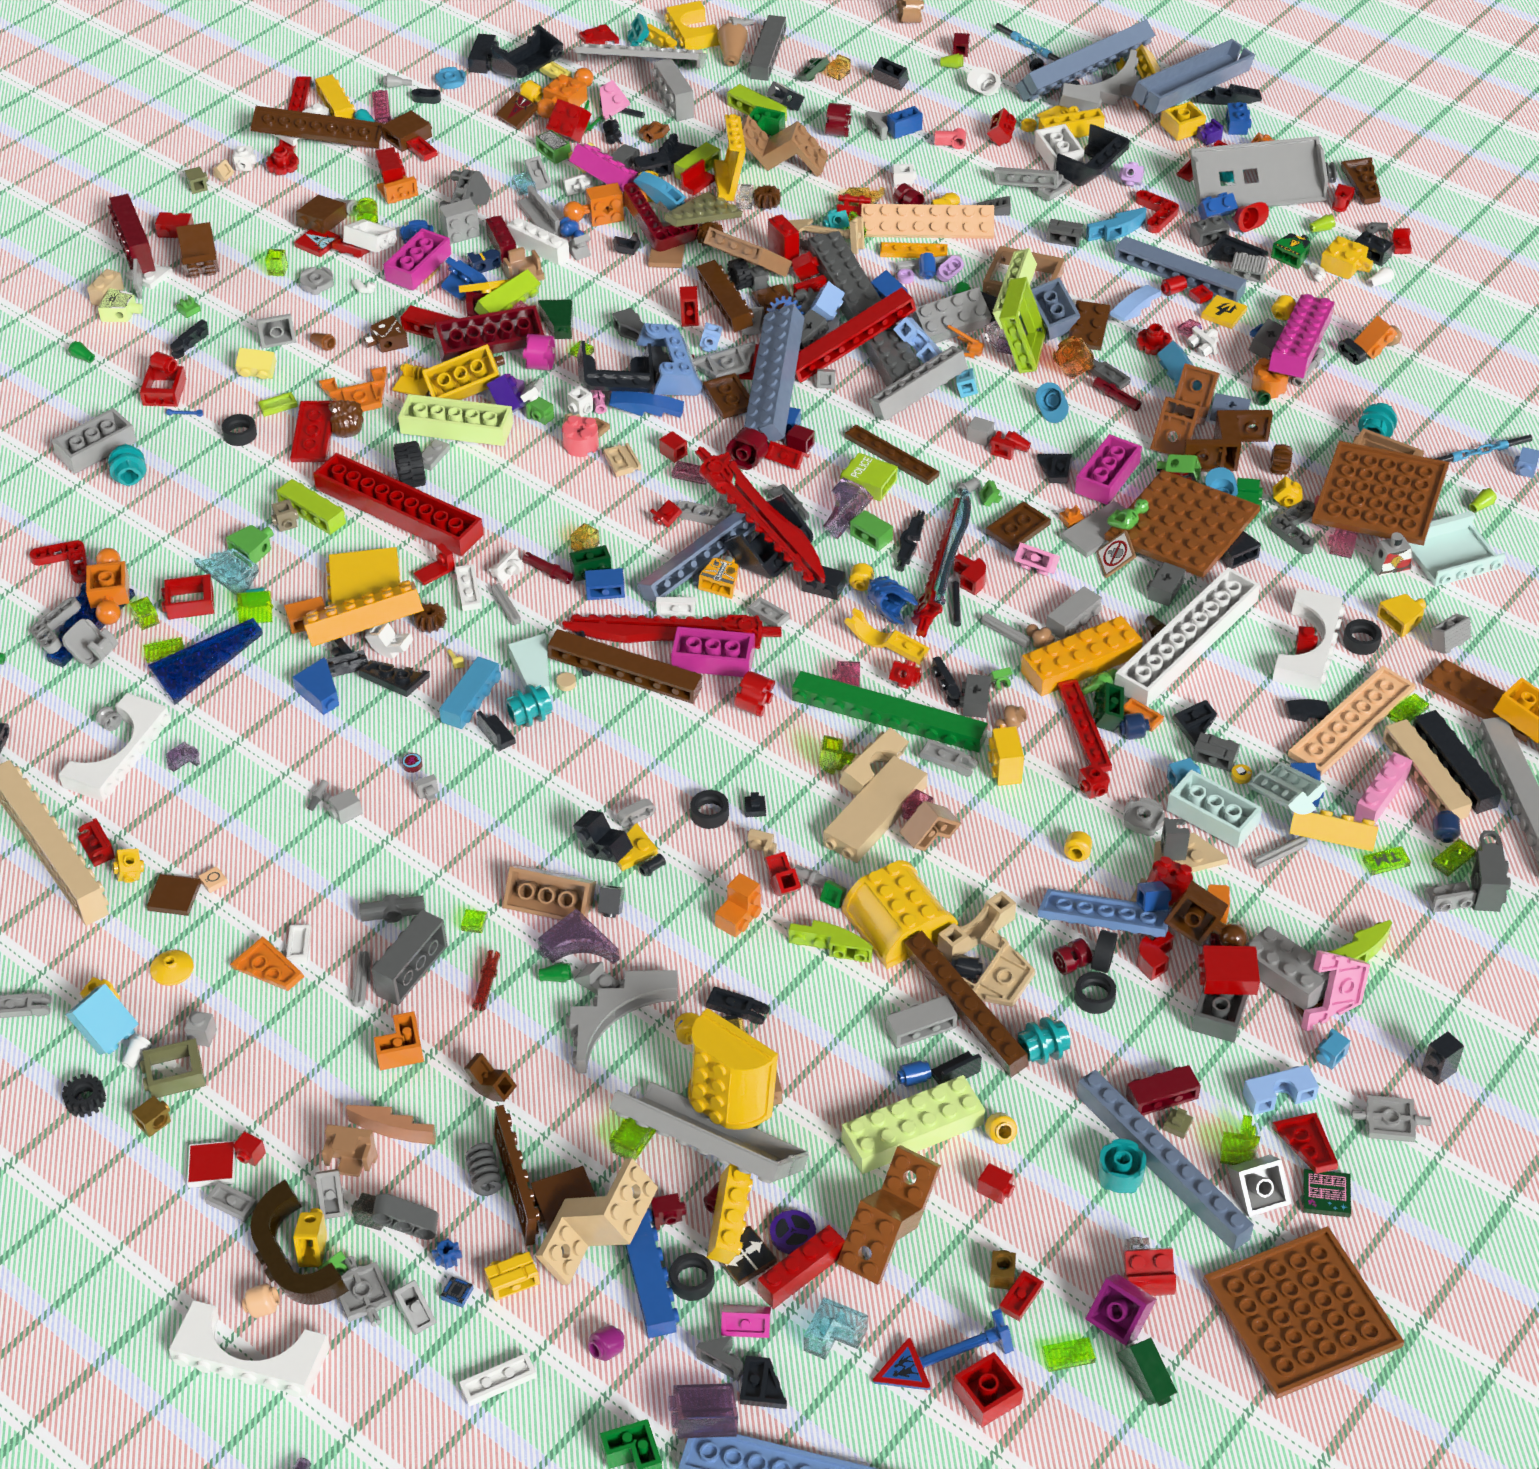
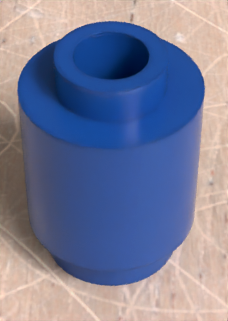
M932 253L921 254L918 259L920 276L924 279H932L936 275L935 257H933Z
M919 1060L900 1065L897 1071L898 1081L900 1084L903 1083L905 1087L927 1082V1079L932 1077L927 1061L922 1062Z

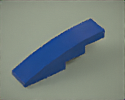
M612 391L609 405L639 416H643L644 412L659 417H662L663 413H667L681 418L684 401L645 392Z

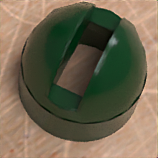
M1264 390L1258 391L1255 395L1256 402L1261 406L1267 405L1271 400V395Z

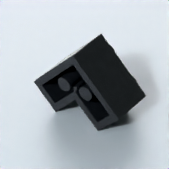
M588 810L573 825L577 832L576 835L582 842L585 853L589 858L618 863L633 848L626 832L611 829L603 812Z

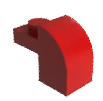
M960 553L954 557V571L961 575L960 588L976 595L984 588L986 583V564L981 558L973 561Z
M785 851L764 858L771 878L769 880L778 897L801 889L795 868L791 869Z
M1169 931L1165 937H1155L1152 941L1145 936L1140 942L1137 965L1150 981L1168 970L1169 957L1166 953L1172 950L1174 936Z

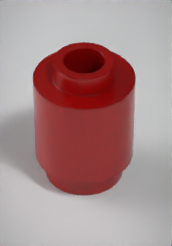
M1180 275L1164 279L1161 284V291L1166 296L1182 292L1187 288L1186 278Z
M156 351L150 357L152 368L164 373H173L176 370L177 361L172 356Z

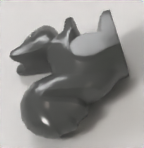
M811 287L808 288V291L801 288L794 293L793 301L798 300V302H802L800 304L802 308L799 310L804 312L803 315L808 313L821 288H819L818 292H814Z

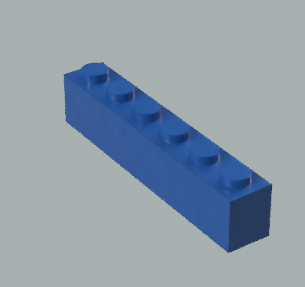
M651 1207L647 1209L631 1243L625 1245L648 1339L675 1333L676 1323L680 1322L677 1308H672L671 1304L674 1301L672 1288H667L666 1282L669 1281L667 1268H662L661 1261H664L661 1247H656L655 1242L659 1240L656 1227L652 1228L650 1223L653 1222Z

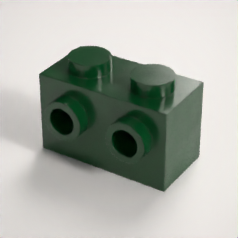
M606 545L569 553L571 572L575 582L586 580L585 571L612 569L611 557Z
M1106 682L1100 691L1095 693L1094 702L1096 703L1093 717L1095 718L1096 727L1114 732L1124 718V687Z

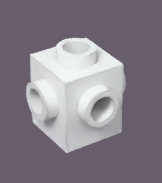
M253 146L236 147L235 154H232V163L235 164L236 170L252 171L254 164H256V154H254Z
M578 386L567 393V407L572 414H580L583 417L593 410L592 393L582 386Z

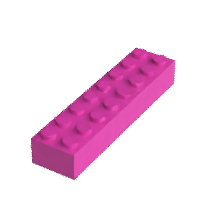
M1301 294L1272 351L1269 371L1304 379L1331 322L1335 305L1334 301L1328 298H1316L1311 294Z

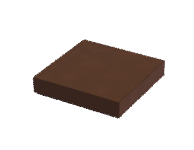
M160 874L147 904L148 911L189 916L201 886V880Z

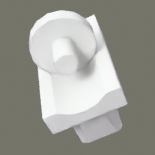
M588 172L563 179L567 196L580 192L583 193L586 191V188L594 187L592 175Z
M1197 326L1192 328L1193 334L1187 339L1188 344L1192 348L1201 344L1198 350L1203 357L1210 353L1217 355L1219 353L1216 349V342L1219 341L1217 337L1218 331L1213 328L1210 330L1206 329L1203 332Z
M512 548L508 553H503L500 556V562L497 565L492 564L489 568L492 577H496L500 584H504L513 574L517 575L522 571L523 562L518 557V551L515 548Z

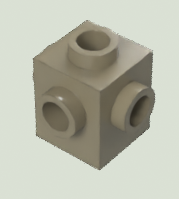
M289 499L271 504L273 510L271 520L273 526L277 525L279 532L298 527L296 520L299 519L297 509H293Z

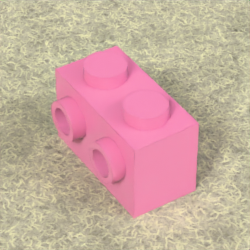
M1020 543L1014 561L1020 562V567L1029 570L1031 567L1037 568V573L1047 576L1048 572L1055 573L1060 556Z

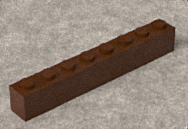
M557 629L548 643V658L691 704H694L702 688V674Z
M921 930L905 941L906 953L941 996H947L957 1015L1010 1078L1029 1066L1025 1050L926 934Z

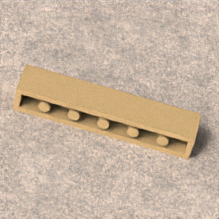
M1407 719L1387 725L1382 740L1392 753L1396 752L1413 760L1409 775L1437 812L1452 811L1460 820L1469 817L1472 807L1470 798L1464 794L1460 785L1450 776L1447 768L1443 767L1437 755L1430 750L1426 741L1417 733L1415 727Z

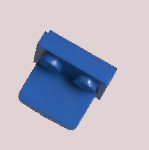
M448 257L445 261L451 273L442 283L441 287L459 300L463 301L466 299V292L459 293V286L488 282L483 274L461 260L456 261Z

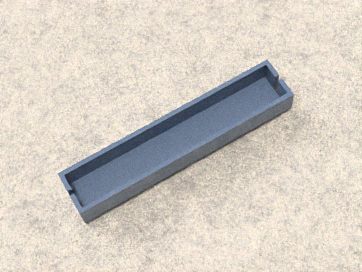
M1146 19L1028 73L1015 87L1024 102L1028 100L1032 102L1039 98L1041 94L1045 96L1052 89L1055 91L1060 89L1064 83L1070 84L1076 78L1080 80L1087 73L1093 74L1098 68L1101 67L1103 69L1109 66L1110 62L1114 64L1120 61V58L1123 56L1127 58L1131 49L1136 50L1141 44L1147 46L1156 35Z
M1230 39L1137 81L1131 98L1139 105H1145L1144 107L1155 115L1213 88V86H1217L1249 71L1255 54L1247 48H1243L1240 58L1237 60L1242 45L1234 39Z
M795 304L784 306L780 311L776 310L764 315L744 427L752 428L759 432L761 430L769 441L774 442L785 438L805 319Z

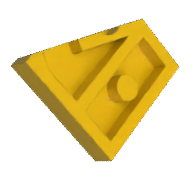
M638 823L634 824L627 833L633 848L616 864L621 871H624L658 854V848Z

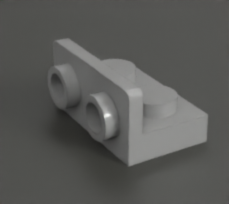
M1466 881L1425 888L1424 895L1433 913L1469 908L1474 905L1477 895L1475 890H1469Z

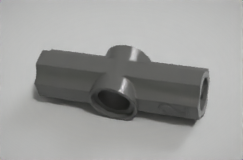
M390 894L385 896L382 901L360 903L361 922L384 919L387 922L395 923L404 916L418 915L421 910L425 911L424 896L401 898L398 895Z

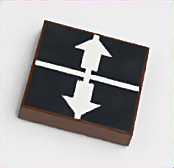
M750 1225L745 1228L740 1237V1242L743 1243L740 1255H736L729 1264L719 1262L738 1287L777 1263L776 1256Z

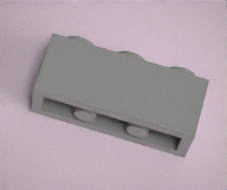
M1083 586L1047 615L1046 627L1060 639L1073 635L1078 628L1086 625L1093 616H1097L1100 613L1102 597Z
M946 995L939 998L936 997L928 1002L916 1004L908 1009L893 1012L886 1016L885 1030L895 1048L898 1049L956 1028L957 1013Z

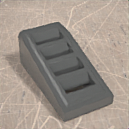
M1010 196L977 203V205H994V216H1010Z

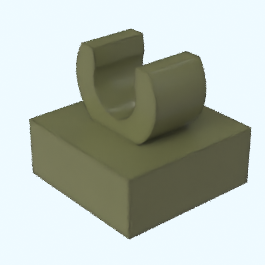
M1172 1108L1164 1123L1163 1130L1184 1139L1193 1123L1194 1117L1187 1115L1186 1110Z

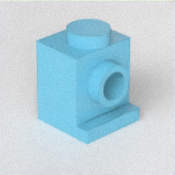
M973 368L967 369L956 376V384L961 398L978 394Z

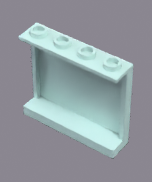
M1471 511L1432 521L1424 546L1409 543L1412 549V557L1435 587L1498 570L1503 566L1506 554H1496L1474 527L1473 520L1475 515Z

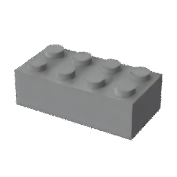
M671 58L655 61L654 68L652 69L655 80L653 88L654 91H657L660 100H663L665 108L669 109L670 115L674 117L676 122L694 118L693 90Z
M979 287L916 307V311L913 313L915 322L935 344L960 336L947 328V325H951L966 334L989 326L992 317Z
M114 408L51 440L56 457L74 474L105 459L116 447L125 443L131 445L137 442L133 425Z
M1267 926L1244 945L1256 946L1260 981L1303 1010L1311 1009L1325 997L1330 971L1317 972L1313 969L1316 956L1272 927Z

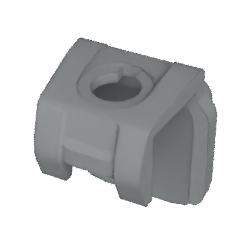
M89 619L77 621L64 634L62 639L65 648L81 664H86L90 669L95 668L119 644L111 632L106 628L100 631Z

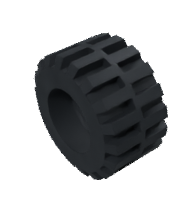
M417 441L394 444L393 452L399 481L411 487L425 486L426 476L419 443Z

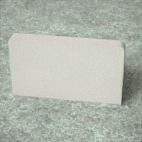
M656 597L657 615L695 616L696 598Z

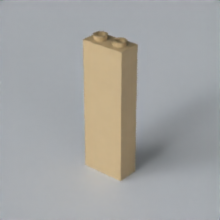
M893 756L823 831V845L843 855L846 859L858 863L926 789L928 773Z

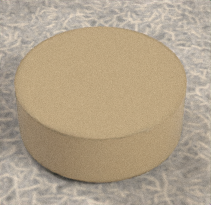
M565 672L557 676L558 689L570 691L576 687V677L574 674Z

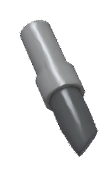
M321 780L311 796L307 809L313 811L321 801L323 793L329 784L326 780Z

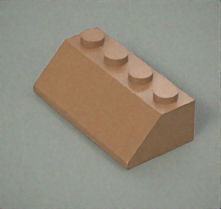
M513 865L509 867L502 908L584 925L593 903L597 881L522 865Z

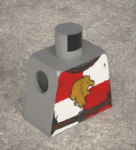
M1395 532L1392 534L1391 539L1382 540L1378 543L1370 562L1377 576L1411 569L1412 549L1401 533Z

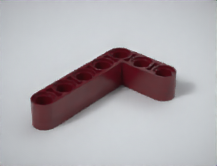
M634 183L624 185L623 202L654 250L662 252L696 240L698 224L664 227L639 187Z

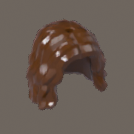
M349 400L330 402L328 406L332 413L330 419L332 432L341 438L353 437L359 434L364 422L361 404Z

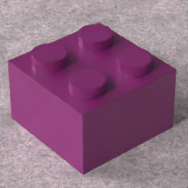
M1115 1273L1105 1279L1085 1319L1126 1346L1137 1339L1157 1299Z

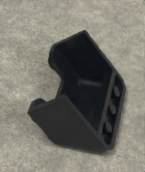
M1090 124L1088 144L1084 147V153L1092 157V159L1085 164L1058 153L1056 171L1073 184L1084 186L1101 175L1129 149L1130 140L1127 137Z
M581 341L577 354L578 376L580 383L587 389L649 392L652 390L654 371L651 343H647L643 357L631 359L630 371L596 370L595 359L586 354L585 341Z
M784 493L767 500L782 516L801 529L810 543H812V531ZM759 533L750 543L743 534L730 536L723 543L743 569L768 579L779 576L792 563L784 561L783 552L774 551V543L765 541L764 533Z

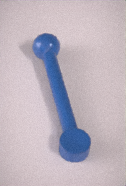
M167 409L166 414L169 416L172 414H187L201 417L203 416V410L174 411Z

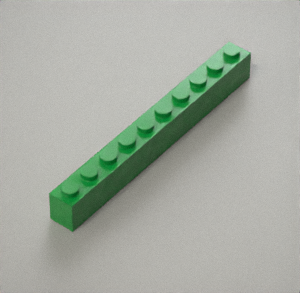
M800 671L792 686L793 701L873 724L891 727L892 729L980 753L987 737V722Z

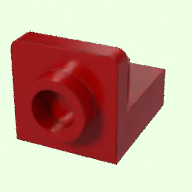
M1410 228L1393 229L1391 242L1394 243V254H1411Z
M998 431L990 439L991 455L1011 460L1014 456L1015 442L1002 439V432Z
M669 499L657 512L653 508L650 510L654 515L652 519L659 526L663 524L667 528L683 512Z

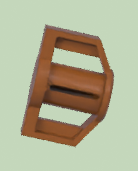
M653 121L651 124H644L638 131L639 138L651 144L657 139L664 138L670 131L668 124Z

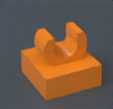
M1074 505V508L1071 509L1066 508L1065 511L1059 513V519L1067 529L1085 518L1080 513L1081 510L1077 505Z

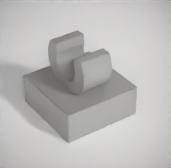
M818 369L817 388L834 389L836 370Z
M434 774L415 781L419 799L427 798L428 802L436 800L434 794L439 793Z

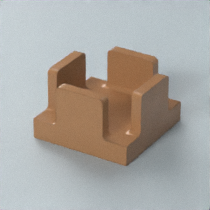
M524 247L509 250V261L507 258H503V264H501L502 271L507 279H513L528 269L538 281L544 280L545 276L541 269V261L537 252L532 250V255L525 257Z
M327 1124L325 1130L326 1142L322 1151L324 1165L330 1166L332 1158L341 1159L338 1167L340 1175L359 1177L363 1166L364 1170L369 1172L372 1163H376L378 1157L373 1131Z

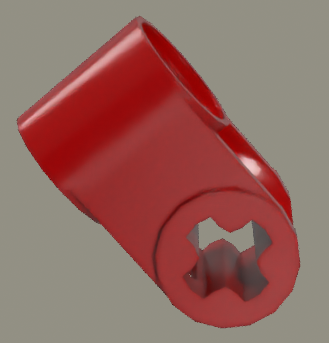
M1338 184L1334 194L1335 200L1332 204L1334 211H1346L1353 199L1355 187Z

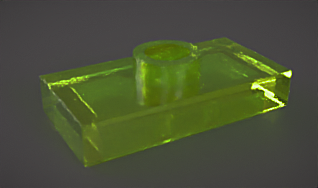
M182 637L143 645L147 663L186 655Z
M1414 693L1388 712L1387 717L1395 723L1406 719L1410 722L1415 716L1428 710L1430 704Z

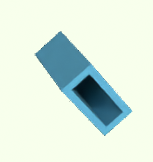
M106 984L97 986L65 1014L99 1055L114 1052L119 1047L117 1043L123 1038L126 1040L135 1033L134 1028L139 1024Z

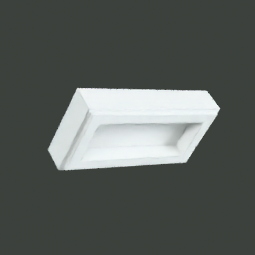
M311 924L289 926L286 958L291 963H308L312 933Z

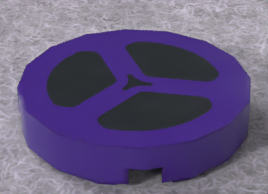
M798 1210L781 1212L773 1219L770 1225L772 1244L777 1250L785 1254H791L816 1235L814 1220L808 1214Z

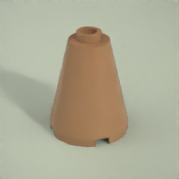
M726 23L719 28L717 37L724 63L728 66H736L740 61L748 39V32L741 24L732 25V23Z

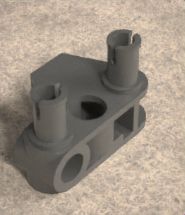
M464 169L462 172L456 170L451 172V180L458 181L451 201H441L439 207L469 198L474 205H487L492 190L480 171Z

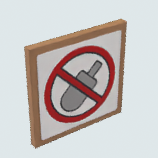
M1127 530L1096 551L1105 578H1108L1136 558Z

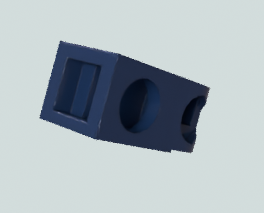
M490 249L479 254H474V252L467 253L468 265L480 273L499 268L501 265L498 250Z

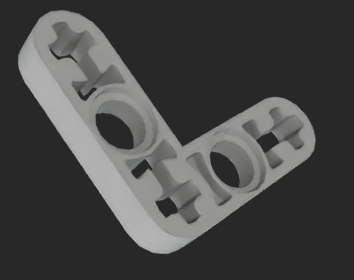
M721 494L715 507L689 501H681L677 506L683 511L679 518L716 526L733 513L736 504L728 503L727 495ZM723 504H729L730 506H729V507H722L721 505H723ZM700 512L707 513L706 515H698Z
M69 597L37 621L30 629L32 635L48 654L57 652L62 646V642L53 630L81 608V604L75 597Z

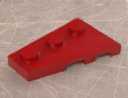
M1316 1112L1272 1122L1273 1130L1315 1174L1338 1169V1161Z

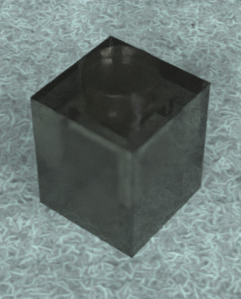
M362 1192L359 1199L355 1200L352 1205L351 1212L354 1216L355 1224L381 1231L383 1226L372 1221L376 1196Z

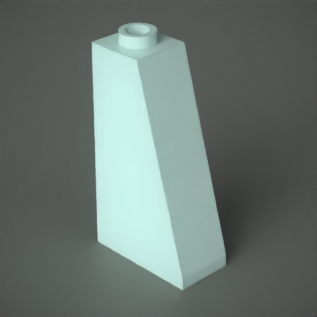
M545 633L508 644L509 657L524 689L529 684L534 687L541 685L550 696L548 648Z

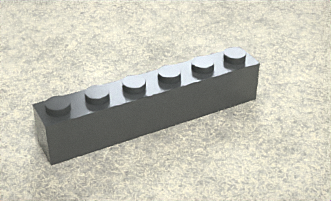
M768 15L767 20L764 21L763 29L760 31V38L758 37L757 46L754 48V55L752 54L751 63L748 64L750 79L769 81L786 32L785 16Z

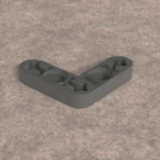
M1308 500L1301 501L1274 516L1271 520L1270 529L1272 532L1301 554L1312 553L1315 542L1297 525L1313 516L1315 504ZM1293 515V516H1296L1297 518H1296V519H1292V518H1289L1288 516ZM1289 533H1293V534H1296L1297 536L1292 537V536H1289L1288 534H1289Z

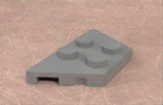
M755 342L694 358L696 369L712 379L733 373L739 375L749 372L755 353Z

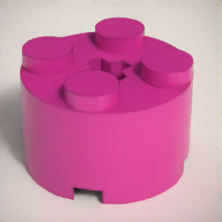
M528 334L526 339L527 348L523 350V358L526 359V369L552 370L555 360V353H553V348H555L554 336Z

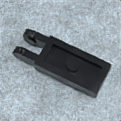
M201 319L173 341L170 348L173 351L171 354L174 359L183 357L187 350L193 348L195 344L209 335L207 321Z
M939 656L934 657L932 667L930 668L933 678H937L940 690L942 692L945 691L947 695L946 701L950 707L957 708L960 705L959 697L961 692L942 658Z
M713 987L706 1002V1008L731 1016L738 1015V1018L748 1019L751 1023L762 1025L765 1021V1017L762 1014H767L770 1011V1007L765 1003L719 987Z

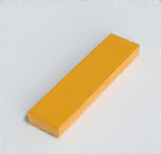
M881 242L880 257L920 258V255L923 253H932L933 257L947 256L948 244Z

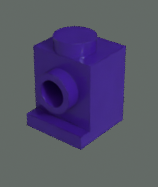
M1213 118L1211 122L1198 127L1197 138L1206 146L1217 140H1222L1223 125Z

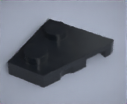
M1037 454L1038 462L1049 483H1068L1073 461L1072 454Z
M1204 700L1174 714L1172 719L1195 747L1200 733L1208 731L1215 721L1217 713L1209 702Z
M746 1356L739 1399L741 1405L787 1409L786 1397L784 1398L780 1382L775 1375L770 1358Z

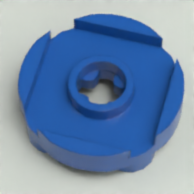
M412 220L409 222V225L401 227V239L406 244L422 228L434 232L433 226L428 225L425 220Z

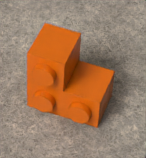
M739 872L727 885V900L715 912V926L735 938L741 932H744L748 928L749 923L761 913L760 884Z
M415 1011L393 1015L396 1033L374 1037L380 1071L424 1062Z

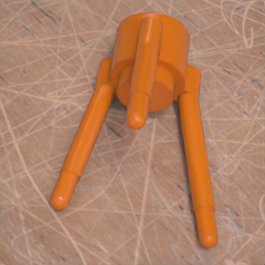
M947 325V328L960 335L957 336V339L968 344L967 351L969 353H964L965 357L974 359L975 356H981L984 343L973 339L951 325Z

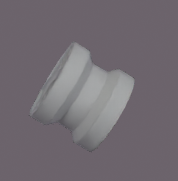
M106 706L98 711L96 721L103 725L107 731H114L120 726L122 717L114 712L111 707Z

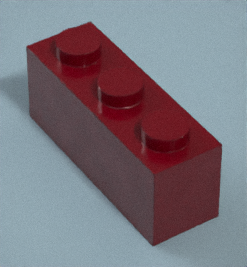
M501 215L485 219L487 236L494 249L499 251L501 263H503V258H507L509 261L508 251L517 247Z
M1190 1065L1179 1066L1167 1072L1155 1073L1150 1077L1135 1079L1127 1083L1126 1098L1144 1116L1199 1099L1201 1085Z

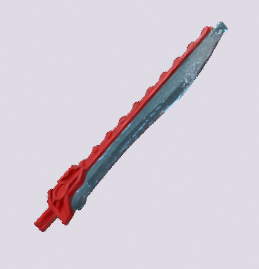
M966 488L962 490L960 498L956 497L954 499L953 508L950 510V518L946 524L947 528L944 529L943 539L940 540V549L937 550L936 560L932 563L933 570L929 573V581L925 584V592L917 599L918 605H915L914 616L911 617L912 623L917 626L916 635L918 637H926L929 626L932 624L933 619L942 613V605L946 602L944 596L952 564L970 519L971 493Z

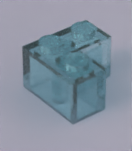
M823 1297L803 1336L804 1351L826 1360L835 1341L858 1349L868 1330V1315Z

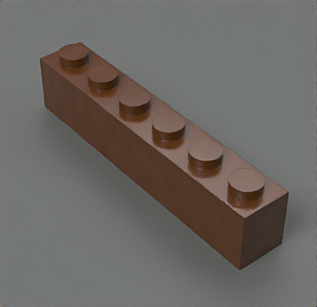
M714 259L696 266L700 282L733 332L735 333L753 326L752 319L754 314L751 308L748 309L745 299L742 300L740 292L736 291L733 282H730L728 274H724L722 265H718Z

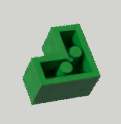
M755 106L749 115L756 121L761 130L768 135L773 136L785 129V112Z
M648 1419L600 1433L601 1448L608 1469L631 1462L634 1469H663Z

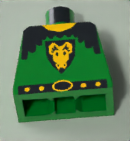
M1289 233L1273 243L1271 258L1299 269L1309 255L1311 245L1309 237L1307 235L1300 237Z

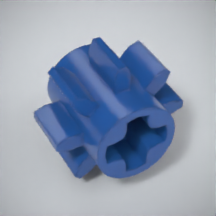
M447 1238L442 1242H437V1250H432V1256L435 1258L436 1266L441 1265L447 1270L453 1266H458L457 1259L462 1258V1252L459 1250L458 1242L453 1243Z

